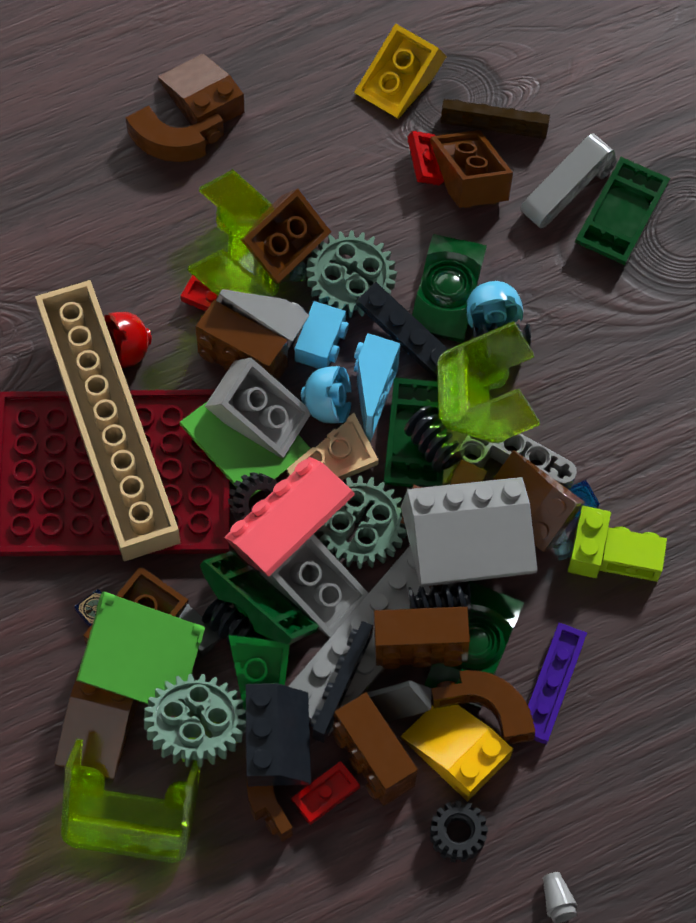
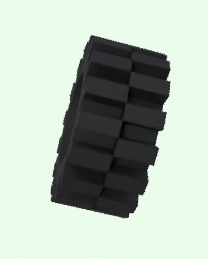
M252 472L250 477L247 475L241 476L242 482L235 481L234 485L237 486L236 491L230 489L229 494L234 497L233 499H228V504L233 506L230 508V511L236 515L235 518L238 521L243 520L252 511L249 508L251 495L257 490H263L267 497L273 492V488L277 484L275 479L262 473Z
M456 801L452 805L451 802L446 803L444 808L440 807L437 810L436 815L432 819L430 841L434 844V850L441 853L442 858H451L450 862L456 863V860L466 862L470 857L473 859L478 852H481L487 838L488 826L485 824L486 818L480 815V809L477 807L473 809L471 807L472 804L469 802L466 805L461 804V801ZM453 821H463L469 826L471 836L467 841L456 843L450 840L446 828Z

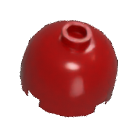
M130 312L108 313L109 315H105L104 319L121 368L135 366L145 357L148 345L152 342L150 330L146 328L144 322L135 314Z

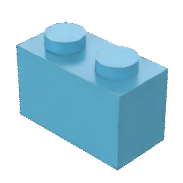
M314 301L309 311L310 316L305 322L295 346V361L320 369L329 367L330 362L335 363L340 349L337 344L340 338L344 339L346 337L349 323L345 322V310Z

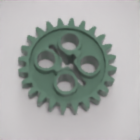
M340 231L337 240L333 236L328 235V244L322 241L318 246L319 250H312L311 256L313 258H308L307 266L309 268H306V277H309L307 287H313L312 297L320 295L319 303L324 304L327 302L329 306L348 310L349 317H352L354 311L358 310L362 317L364 316V311L355 303L371 287V284L377 282L390 295L391 290H394V280L397 275V271L393 270L395 261L389 260L391 256L390 251L382 253L383 243L377 246L374 245V236L367 241L364 240V232L360 234L359 238H355L353 231H350L349 237H345ZM347 254L350 255L352 258L345 259L342 258L340 255ZM370 267L375 269L376 271L368 272L365 270V268ZM333 275L338 279L330 280L326 276ZM351 289H360L362 293H353Z
M362 476L358 477L357 483H353L350 477H347L346 485L355 493L349 501L355 500L361 503V505L353 507L347 502L314 535L320 537L319 540L324 546L327 545V549L331 553L336 554L338 561L342 558L346 559V567L349 568L353 561H357V566L361 569L363 561H367L369 566L373 568L375 559H378L382 564L385 563V553L394 557L396 551L394 547L401 549L403 543L401 538H406L405 524L400 523L403 516L400 507L402 498L392 499L395 490L390 489L385 492V482H381L377 487L374 486V478L372 477L367 484L363 483ZM370 502H373L374 504L366 513L365 521L359 524L351 542H346L354 531L355 523L360 522L366 507ZM381 514L384 515L387 519L384 521L376 520L373 516ZM341 523L344 524L347 528L344 530H338L334 528L333 525ZM367 537L372 540V543L363 544L359 539Z
M189 674L188 681L183 682L179 676H176L175 685L165 681L164 690L156 688L155 697L148 698V707H145L144 729L147 730V740H153L154 750L162 748L161 757L164 758L169 754H173L174 764L180 758L185 759L186 767L190 765L192 760H196L198 766L202 767L203 759H208L213 765L215 764L216 755L226 759L227 750L235 752L236 742H242L243 732L246 729V710H243V700H236V690L228 692V683L217 686L216 677L210 682H205V674H202L199 680H194L192 674Z

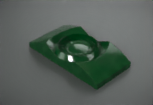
M620 157L580 230L575 243L626 265L637 247L649 220L655 213L670 182V178Z
M433 234L412 316L433 336L464 343L468 327L467 300L473 289L478 286L487 245Z
M394 378L384 475L385 485L404 487L417 485L422 488L443 485L444 470L436 472L432 469V463H428L425 460V454H421L418 451V445H414L411 442V436H407L404 433V428L417 411L430 405L432 411L428 417L437 414L439 419L435 426L444 423L446 428L443 430L442 435L447 433L451 383Z
M233 550L204 560L201 563L200 568L217 598L233 603L236 609L250 620L255 632L274 641L289 645L317 632L320 626Z
M468 581L467 585L470 584L471 613L468 619L470 639L468 660L455 667L445 666L444 663L432 664L424 686L436 688L437 684L446 681H453L455 684H459V672L466 670L483 671L495 675L524 602ZM464 703V704H466V705H469V706L474 707V708L479 709V710H481V708H482V705H479V704H475V703Z

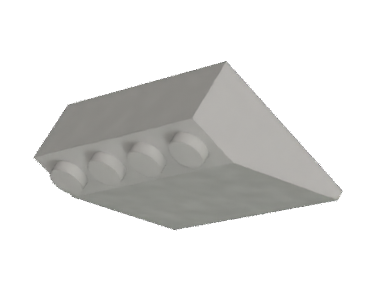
M523 477L407 489L401 510L420 587L537 573L530 502Z

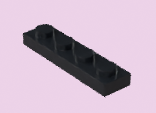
M377 282L357 299L355 304L395 342L400 343V346L436 380L457 361L458 358Z
M362 621L358 630L352 629L347 641V646H350L346 657L340 656L334 672L338 673L334 684L328 682L322 699L326 700L322 710L316 709L311 719L310 727L313 728V739L325 742L334 722V711L341 707L373 636L372 624Z

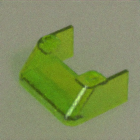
M232 169L199 187V192L217 206L216 223L221 230L229 235L228 251L226 252L221 249L189 265L187 271L217 295H219L222 289L272 297L278 293L279 283H274L241 241L272 203Z
M514 321L450 348L439 357L437 362L439 419L447 429L487 442L500 443L507 438L540 425V420L519 388L490 400L489 390L500 388L506 383L510 367L535 357Z
M76 739L65 766L61 836L64 842L75 848L174 863L182 860L188 848L198 794L200 767L196 760L193 761L187 782L177 781L170 784L167 788L165 799L104 790V776L99 770L93 767L81 766L83 739Z

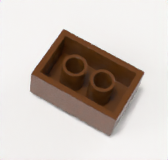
M215 300L195 326L200 356L210 363H218L226 371H228L234 361L252 358L278 381L288 367L287 339Z
M467 607L374 610L376 666H382L385 669H396L401 665L413 664L416 668H426L431 666V664L444 663L445 666L455 667L461 665L462 662H467L470 644Z
M367 692L334 711V723L332 726L335 732L332 733V736L340 749L344 747L347 749L351 756L349 762L358 775L360 773L363 774L368 782L365 784L366 789L374 800L379 798L382 805L385 806L415 787L418 769Z

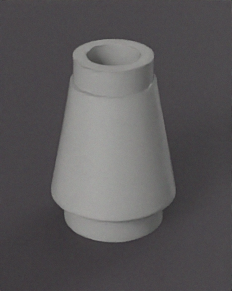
M553 872L545 875L542 879L544 882L547 915L552 918L554 923H562L575 918L578 905L561 873Z

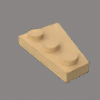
M353 413L338 429L332 430L319 445L312 447L287 468V475L289 477L295 471L297 464L309 457L322 462L341 480L377 466L379 460L355 413Z

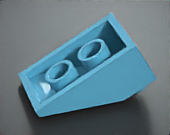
M367 333L364 343L359 342L354 355V358L357 359L354 372H357V388L364 433L369 442H371L398 371L400 343Z

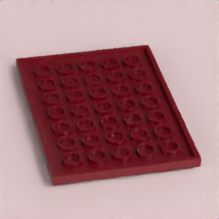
M215 389L130 390L175 517L181 541L180 544L149 554H219L230 552V544L224 538L230 532V504H228V499H230V480L179 425L181 420L205 404ZM66 391L0 392V556L121 555Z

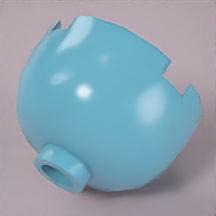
M489 281L473 289L467 300V320L471 328L473 323L475 329L479 328L480 323H485L487 331H489L491 324L496 323L500 331L502 325L507 323L511 331L514 323L519 319L521 322L523 319V306L520 296L511 285L505 282Z
M340 366L320 368L314 371L306 381L305 387L301 390V400L303 404H306L311 416L315 419L330 424L346 422L351 409V402L346 403V393L351 392L350 378L346 369Z

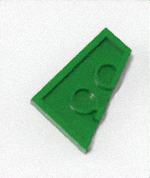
M228 635L244 710H246V684L278 683L285 685L290 644L269 639Z

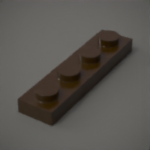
M444 99L440 123L546 139L550 115L540 112L515 110L510 107H494L484 103L475 104L457 99Z

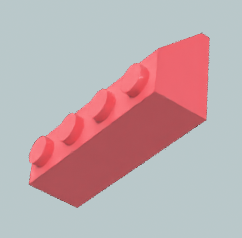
M309 457L298 463L295 471L287 479L278 482L270 495L257 502L253 506L252 511L243 520L237 521L224 538L245 562L269 577L342 508L355 493L322 462Z

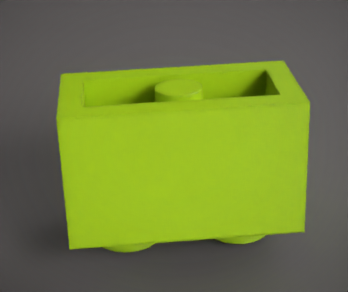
M582 505L567 572L597 578L604 553L611 516L610 511Z
M608 527L599 571L658 582L663 570L667 538L660 537L652 532L641 534L631 532L625 527Z

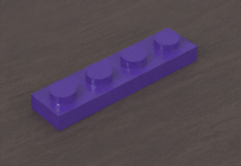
M560 622L556 628L528 704L535 727L534 740L545 745L548 743L587 632Z

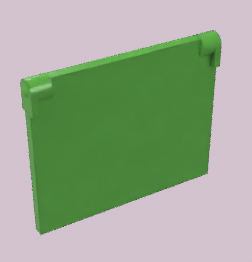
M206 403L179 423L233 485L236 480L242 482L241 476L243 475L250 477L252 472L262 473L276 480L287 471L289 466L311 449L298 435L284 458H280L224 424L205 407ZM261 490L255 491L251 495L250 499L254 497L256 494H258Z
M103 591L99 598L97 612L76 681L148 704L149 697H155L156 688L164 690L165 681L175 685L176 676H179L183 682L188 681V675L192 673L205 627Z

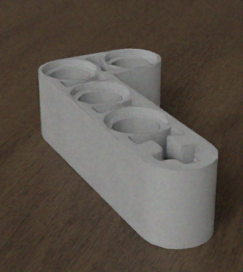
M594 133L588 135L527 197L520 211L539 228H544L596 175L603 179L613 170L617 162L615 151Z
M491 417L479 419L460 447V450H466L462 457L463 460L483 468L489 458L504 464L512 453L505 447L513 446L517 449L516 452L527 460L540 461L543 465L537 467L568 490L572 489L577 474L575 465L568 459ZM488 432L492 437L486 438L480 435V433ZM468 454L476 455L478 459L470 460L465 456Z

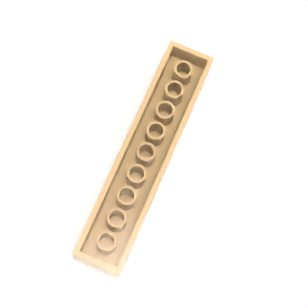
M91 280L35 296L38 310L123 561L125 562L180 544V534Z

